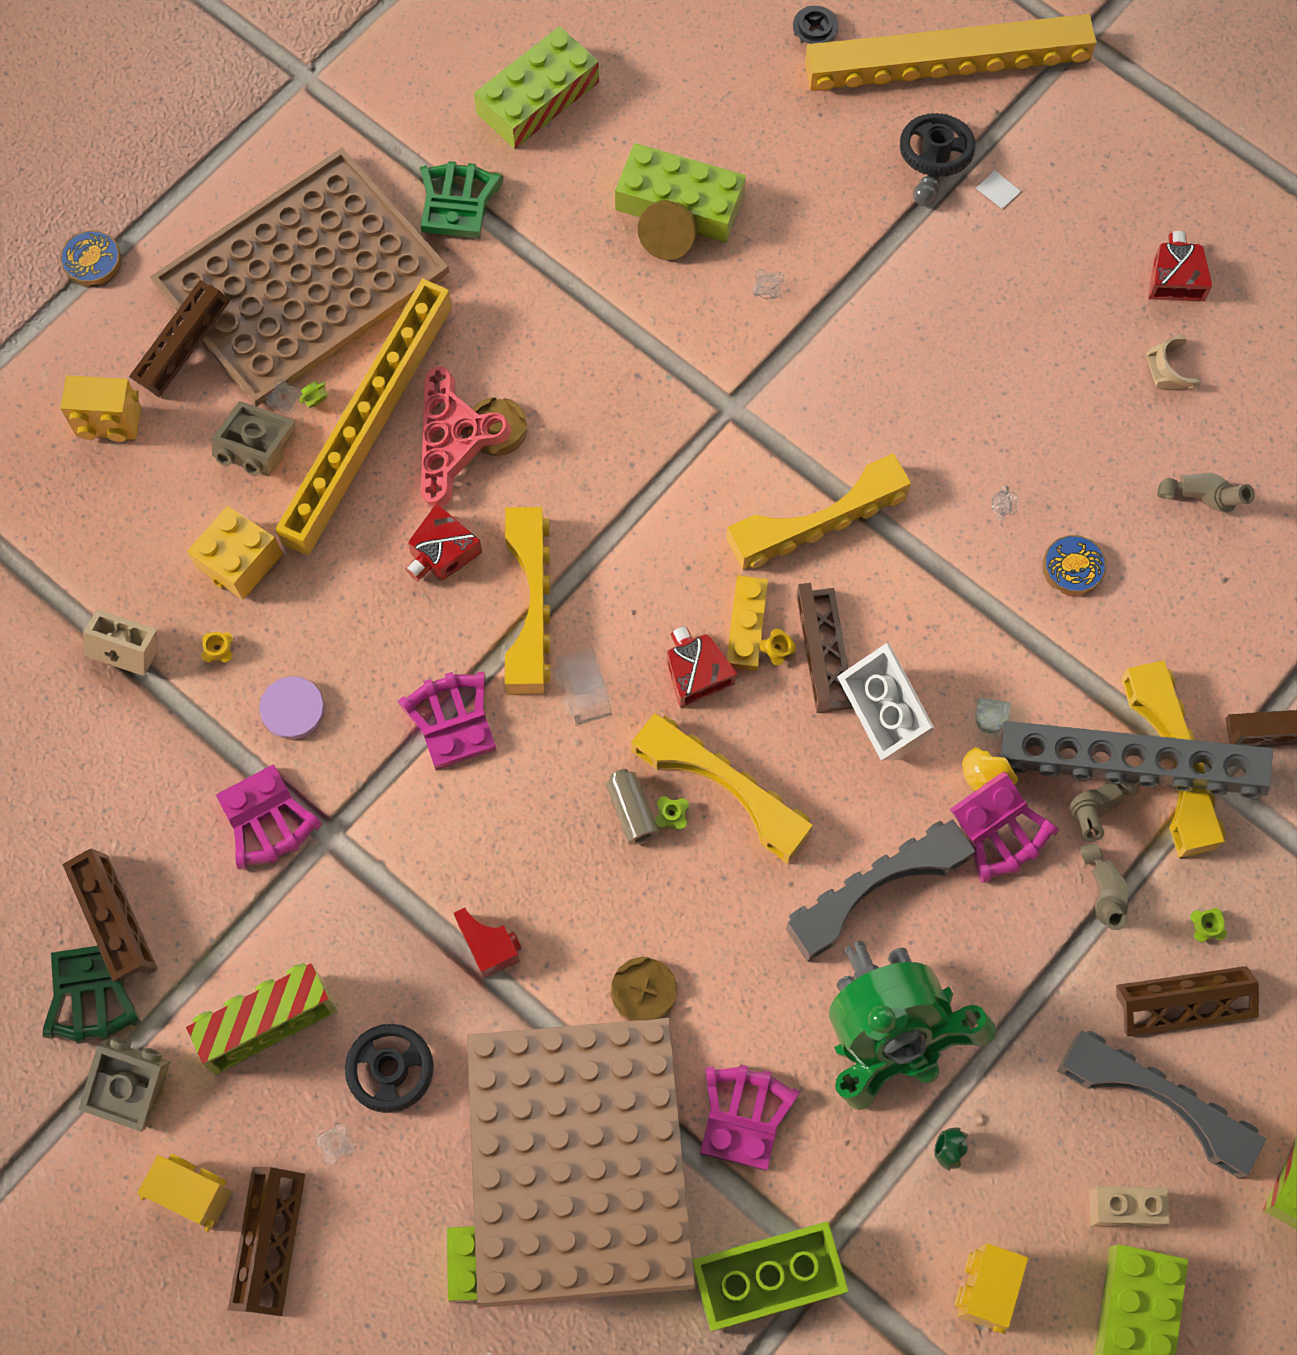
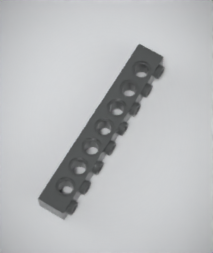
M1005 721L1000 757L1007 759L1014 773H1025L1026 770L1039 771L1041 775L1048 777H1057L1061 773L1070 774L1078 780H1091L1092 777L1106 778L1107 782L1113 784L1135 781L1139 782V785L1149 788L1159 787V784L1172 785L1173 789L1179 791H1192L1193 788L1207 789L1208 793L1214 795L1236 792L1241 793V796L1245 798L1258 799L1262 795L1267 796L1270 789L1273 748ZM1032 745H1038L1044 749V752L1038 756H1032L1027 753V749ZM1064 749H1072L1077 755L1073 759H1064L1059 753ZM1104 752L1109 755L1110 759L1105 763H1098L1092 756L1095 753ZM1129 756H1138L1143 760V764L1136 767L1130 766L1126 759ZM1164 759H1170L1177 764V767L1173 770H1165L1159 763ZM1205 763L1210 767L1211 771L1200 774L1194 770L1193 765ZM1237 766L1244 771L1245 775L1233 777L1227 772V769Z

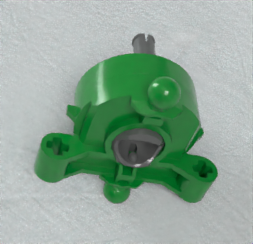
M863 941L853 943L856 951H853L851 945L845 948V954L849 958L855 973L853 977L845 976L838 980L836 986L840 993L835 997L830 1006L829 1019L840 1042L839 1045L834 1047L836 1053L856 1063L841 1072L835 1082L836 1091L852 1108L857 1110L868 1108L873 1103L884 1083L899 1074L910 1077L915 1076L918 1081L923 1083L933 1082L938 1078L940 1072L937 1063L941 1055L940 1053L954 1045L985 1046L994 1039L996 1027L985 1011L977 1005H968L952 1012L950 1003L953 992L948 986L942 989L933 969L925 964L912 962L906 948H898L891 951L888 957L890 965L880 968L873 964Z

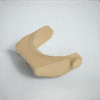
M1177 335L1148 350L1145 354L1157 388L1166 390L1189 389L1193 391L1201 385L1200 380L1197 378H1184L1171 369L1165 357L1166 351L1182 346L1187 342L1185 336Z

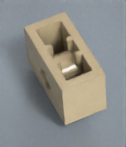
M96 609L83 631L84 656L144 676L157 654V629Z
M1097 1186L1089 1191L1091 1226L1160 1228L1169 1224L1167 1188Z

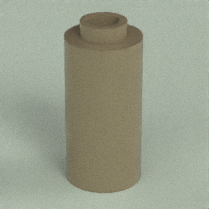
M622 769L612 773L610 780L606 783V787L628 844H640L657 836L659 831L636 772H628V769Z

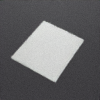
M995 170L976 187L978 191L1001 209L1021 192Z

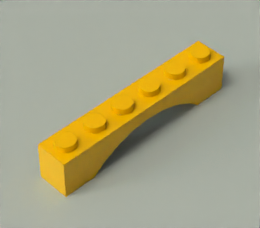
M892 453L867 464L853 488L838 502L824 510L807 516L793 518H771L755 514L728 526L726 540L742 570L749 567L758 568L775 555H787L804 542L814 543L821 539L824 533L833 529L836 531L843 530L853 520L860 517L864 519L872 517L882 507L889 504L890 506H896L902 503L908 496L911 482L895 454Z
M505 507L506 547L517 559L525 573L530 588L529 611L524 626L514 644L505 653V689L507 695L545 694V683H551L550 664H545V653H551L550 634H544V624H550V605H544V594H550V576H544V565H550V547H544V537H550V519L544 518L543 507Z
M1165 660L1127 668L1121 681L1130 708L1144 717L1161 737L1195 740L1192 730L1186 727L1184 704L1181 699H1177L1174 690L1175 677L1173 672L1167 669ZM1203 763L1193 765L1196 772L1205 774ZM1207 789L1178 790L1175 815L1169 829L1179 858L1217 850L1225 842L1226 833L1224 825L1220 819L1217 820L1214 811V795L1208 793Z
M654 712L631 741V752L656 770L691 772L706 777L724 787L739 800L749 813L757 829L761 845L788 864L811 834L813 825L809 823V817L798 809L792 811L785 806L783 799L771 790L766 792L756 785L757 781L750 774L744 771L739 773L730 766V761L720 753L712 754L704 748V743L695 735L689 734L687 736L681 732L674 720L668 716L660 717Z

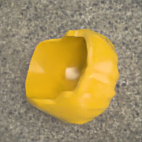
M974 746L963 758L964 778L974 792L1002 772L1009 776L1014 785L1019 781L1018 776L1014 773L1005 757H992L988 751H982L981 748Z

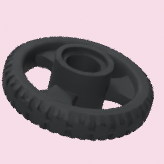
M927 113L926 115L923 114L914 118L905 126L900 137V151L905 162L911 168H914L915 171L918 170L919 173L927 174V176L931 175L932 177H947L961 172L971 163L976 148L974 134L971 129L960 119L943 113ZM913 135H918L924 139L921 155L919 156L910 145V139ZM951 151L962 154L958 159L948 162Z
M382 1024L362 1033L352 1044L345 1062L346 1082L353 1096L365 1107L381 1113L400 1112L416 1104L427 1092L434 1071L433 1057L425 1040L414 1030L398 1024ZM394 1036L410 1042V1045L405 1052L400 1054L391 1048L377 1051L373 1041L382 1037ZM394 1060L398 1062V1069L393 1075L384 1076L381 1074V1067L386 1061ZM358 1063H369L372 1075L380 1084L379 1091L373 1097L362 1088L357 1074ZM414 1065L421 1066V1075L416 1086L407 1095L399 1098L396 1095L395 1087L401 1085L407 1078L408 1067Z

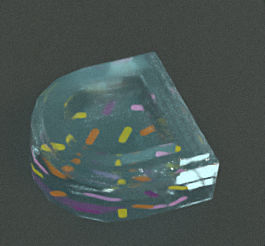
M978 698L975 714L978 727L986 733L1000 732L1004 728L1005 721H1008L1010 702Z

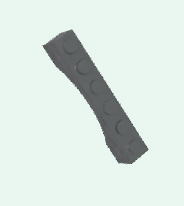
M952 819L945 824L942 821H938L925 831L927 835L917 841L915 838L909 839L898 848L900 852L891 858L887 854L872 863V870L864 875L860 871L853 874L844 881L846 886L835 892L833 889H830L816 899L818 902L816 905L809 909L803 906L790 914V921L787 923L786 931L806 961H811L835 946L841 927L849 913L861 899L874 889L892 880L907 876L934 875L944 877L971 860L975 850L955 821Z
M1081 1031L1075 1036L1057 1072L1086 1089L1119 1087L1141 1092L1160 1101L1174 1111L1190 1127L1200 1142L1209 1162L1238 1179L1249 1174L1266 1141V1138L1258 1134L1259 1130L1255 1126L1245 1121L1237 1122L1227 1116V1110L1215 1103L1209 1102V1104H1206L1196 1098L1197 1093L1189 1087L1181 1084L1177 1087L1165 1080L1167 1076L1160 1070L1150 1066L1145 1068L1136 1063L1135 1056L1123 1049H1117L1116 1051L1105 1044L1106 1040L1097 1033Z

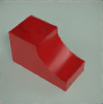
M466 907L453 913L484 979L520 962L517 952L522 950V947L514 931L508 934L504 925L498 928L485 926L476 921L469 914Z

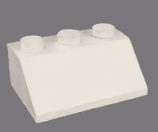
M889 643L884 644L837 676L881 761L901 759L923 745L933 731L934 726Z

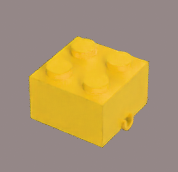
M66 375L60 409L75 436L85 440H93L96 437L109 438L116 442H123L126 439L136 440L142 407L138 401L139 391H133L128 379Z
M228 505L187 550L197 569L212 578L211 581L218 588L222 589L225 587L242 600L245 599L283 555L274 536Z
M170 1153L168 1159L157 1155L137 1192L140 1195V1199L145 1200L147 1198L204 1226V1231H213L233 1193L224 1187L227 1181L201 1168L199 1174L195 1173V1165L173 1153Z
M989 1243L975 1249L974 1253L970 1252L964 1272L969 1274L967 1284L964 1287L960 1286L954 1303V1307L959 1308L957 1317L1005 1335L1006 1330L1004 1329L1009 1328L1029 1257Z

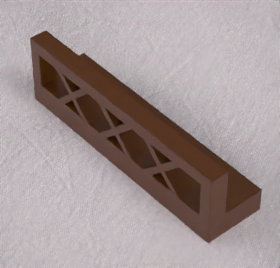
M199 280L129 377L160 398L229 304L230 300L213 285H208Z
M811 583L798 584L796 597L816 713L853 709L846 693V700L832 702L829 689L833 683L843 689L837 676L848 670L834 588L812 590ZM814 599H829L830 609L824 616L816 612ZM830 615L832 616V622L828 620ZM823 624L834 631L835 638L829 646L821 641L819 629ZM835 644L837 645V651L833 649ZM828 653L840 662V668L834 675L826 670L824 658Z
M1297 710L1228 714L1225 718L1230 744L1256 747L1297 744Z
M90 848L62 864L112 980L119 983L139 971L151 974L158 970L108 855Z
M1247 966L1116 985L1117 998L1124 1008V1032L1127 1037L1259 1017V982ZM1249 996L1248 1008L1234 1009L1230 1006L1238 997ZM1215 1001L1218 1004L1211 1013L1201 1014L1197 1011L1205 1002ZM1174 1006L1185 1008L1178 1018L1169 1019L1164 1016ZM1148 1010L1152 1013L1145 1023L1134 1024L1133 1012Z
M252 1167L228 1310L282 1316L303 1193L304 1173L273 1167ZM281 1178L293 1180L291 1195L283 1200L279 1193ZM281 1212L286 1220L285 1230L277 1235L273 1229V1221ZM276 1248L280 1255L279 1266L271 1271L267 1265L268 1253ZM270 1284L274 1291L272 1307L259 1306L261 1292Z

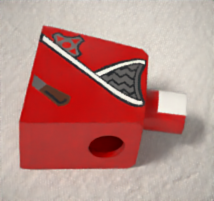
M1174 231L1168 235L1169 243H1161L1155 254L1148 299L1205 301L1212 288V280L1204 248L1200 244H1187L1186 233Z
M436 504L408 542L410 553L415 559L405 570L418 582L429 571L440 580H445L482 553L480 539L439 504Z
M687 626L679 627L670 634L676 647L667 651L666 661L680 708L735 685L736 672L708 634L693 639Z

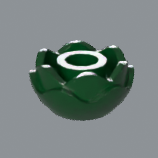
M959 1127L948 1128L942 1131L935 1144L934 1156L937 1162L948 1171L961 1166L960 1158L968 1150L965 1141L968 1134L960 1131L961 1128Z

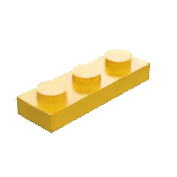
M737 575L727 660L733 668L757 671L760 651L759 643L761 642L768 579Z

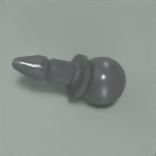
M930 175L920 180L913 190V199L918 205L928 206L934 202L936 193L939 190L938 180L941 176L932 177Z

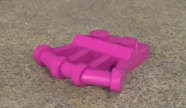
M453 672L445 674L444 678L435 681L431 679L423 681L424 684L407 698L403 696L397 701L402 710L423 732L435 770L497 750L484 713L485 672H477L476 675L453 674ZM458 687H476L475 711L466 713ZM449 689L458 717L445 721L436 693ZM427 697H429L437 724L431 726L414 709Z
M274 764L216 794L234 829L235 860L238 870L247 869V865L268 862L274 864L278 862V857L292 851L294 853L300 850L299 846L314 829L318 831L323 825L316 816L292 799ZM288 807L304 820L293 834L280 813V810ZM270 815L275 819L285 838L273 846L259 822ZM252 826L264 850L246 852L244 829Z
M1005 772L1000 773L950 808V811L975 850L974 859L981 883L990 882L992 877L1019 872L1021 865L1030 859L1034 861L1040 857L1039 853L1052 834L1056 836L1060 830L1028 807V804ZM1021 814H1024L1041 826L1031 842L1015 819ZM1006 824H1008L1023 847L1013 856L996 832ZM989 837L1004 861L987 865L983 840Z
M742 1064L739 1067L714 1070V1066L705 1067L710 1114L700 1154L767 1171L777 1126L801 1092L795 1087L793 1089L787 1087L773 1077L770 1071L763 1070L760 1073L748 1070V1066ZM736 1081L729 1112H722L719 1110L716 1083ZM744 1083L759 1086L751 1119L737 1116ZM768 1089L784 1100V1102L770 1122L764 1123L760 1121Z

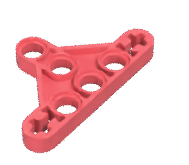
M436 366L430 369L424 380L421 496L432 507L436 504L444 507L449 503L452 497L453 479L483 446L503 443L511 434V425L502 414L487 413L479 415L455 395V378L443 366ZM440 382V390L435 383ZM446 403L444 412L439 415H433V408L437 404ZM496 422L503 423L502 430L498 434H489V428L492 424ZM473 426V434L469 438L461 439V431L465 427ZM439 430H444V438L440 442L433 443V434ZM437 458H444L442 468L432 471V462ZM438 485L442 491L437 492L436 497H433L431 494L436 493Z

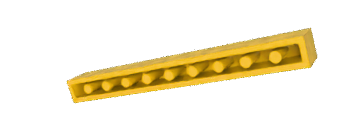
M1090 14L807 44L805 66L810 91H826L832 88H853L866 84H886L903 80L914 81L930 77L942 78L948 75H969L985 71L997 72L1012 68L1025 69L1040 65L1053 66L1058 63L1067 62L1080 63L1091 60L1096 39Z
M423 278L421 279L275 528L281 544L307 556L310 555L450 313L452 304L448 289Z

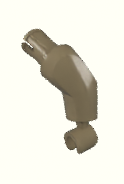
M1214 473L1182 475L1180 482L1173 478H1166L1159 484L1157 496L1160 498L1174 499L1176 490H1180L1181 496L1200 499L1210 508L1220 512L1233 511L1237 505L1250 504L1255 498L1254 489L1249 484L1234 487Z
M1126 781L1118 786L1109 783L1095 790H1087L1074 798L1070 807L1071 815L1076 820H1079L1085 840L1094 841L1092 830L1095 831L1097 840L1103 837L1104 829L1099 818L1121 804L1124 800V795L1133 796L1137 794L1140 786L1139 782Z
M1089 844L1082 846L1081 855L1084 864L1087 865L1095 862L1097 866L1092 870V874L1100 889L1095 905L1096 916L1102 924L1108 925L1110 929L1120 930L1127 922L1128 884L1111 860L1103 861L1098 845Z

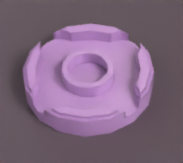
M289 676L278 679L267 687L261 697L259 710L264 725L272 734L288 740H296L307 737L318 728L321 723L320 720L324 715L325 706L321 692L312 682L303 677Z

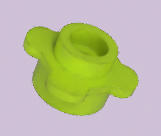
M314 381L301 390L302 395L299 402L301 404L305 402L308 408L321 403L329 396L325 390L326 382L318 384Z
M666 796L660 797L657 800L659 813L655 817L656 825L660 828L684 829L687 825L685 811L689 808L688 801L684 798L670 800ZM673 810L675 814L671 816L669 811Z
M1212 908L1203 912L1195 910L1191 913L1190 920L1195 926L1194 938L1196 941L1203 943L1207 939L1213 938L1220 941L1226 937L1227 931L1224 928L1225 922L1220 909ZM1209 922L1211 928H1207L1205 924Z

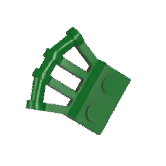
M448 161V164L429 168L427 165L420 166L426 191L421 231L424 233L480 238L485 207L494 192L500 189L503 175L497 172L492 174L477 167L475 163H468V166L457 165L456 161ZM445 176L442 195L434 194L431 179ZM456 176L466 177L462 197L451 196ZM477 179L485 183L486 186L478 198H472L474 181Z

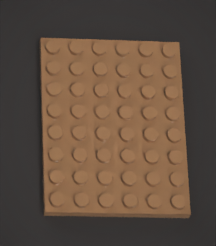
M342 147L151 275L150 278L176 312L199 280L208 285H213L230 300L201 341L257 407L407 303L422 278L435 283L450 272L449 266Z
M669 1018L468 1034L467 1052L478 1307L695 1289Z

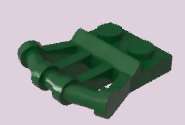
M98 946L51 952L53 998L42 1031L44 1038L53 1039L54 1037L76 1041L77 1044L87 1043V1039L100 1038L102 1041L110 1039L111 1035L131 1024L136 1026L142 1023L124 988L125 979L119 983L112 980ZM114 989L125 1013L109 1021L106 990ZM95 992L97 1024L86 1026L83 994ZM66 996L72 997L73 1026L58 1023Z

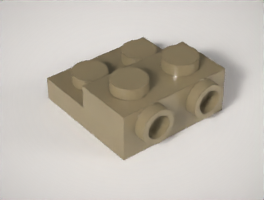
M239 401L211 438L212 457H215L217 462L224 466H229L232 463L243 467L252 476H257L259 473L269 476L282 457V447L295 430V420Z
M112 1037L111 1041L106 1040L97 1045L78 1110L142 1132L147 1127L155 1097L161 1094L170 1061L162 1059L163 1053L156 1049L143 1048L141 1052L130 1048L131 1042L129 1040Z

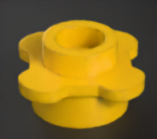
M776 628L771 631V636L767 640H762L759 643V649L761 652L769 655L774 665L780 666L784 663V658L788 654L795 653L796 645L788 634ZM776 644L780 646L779 650L775 648Z
M212 632L203 635L202 646L204 651L201 653L202 660L206 663H210L213 660H221L223 663L229 662L233 658V654L230 651L231 644L234 641L233 636L228 632L223 634ZM219 645L220 649L215 650V646Z

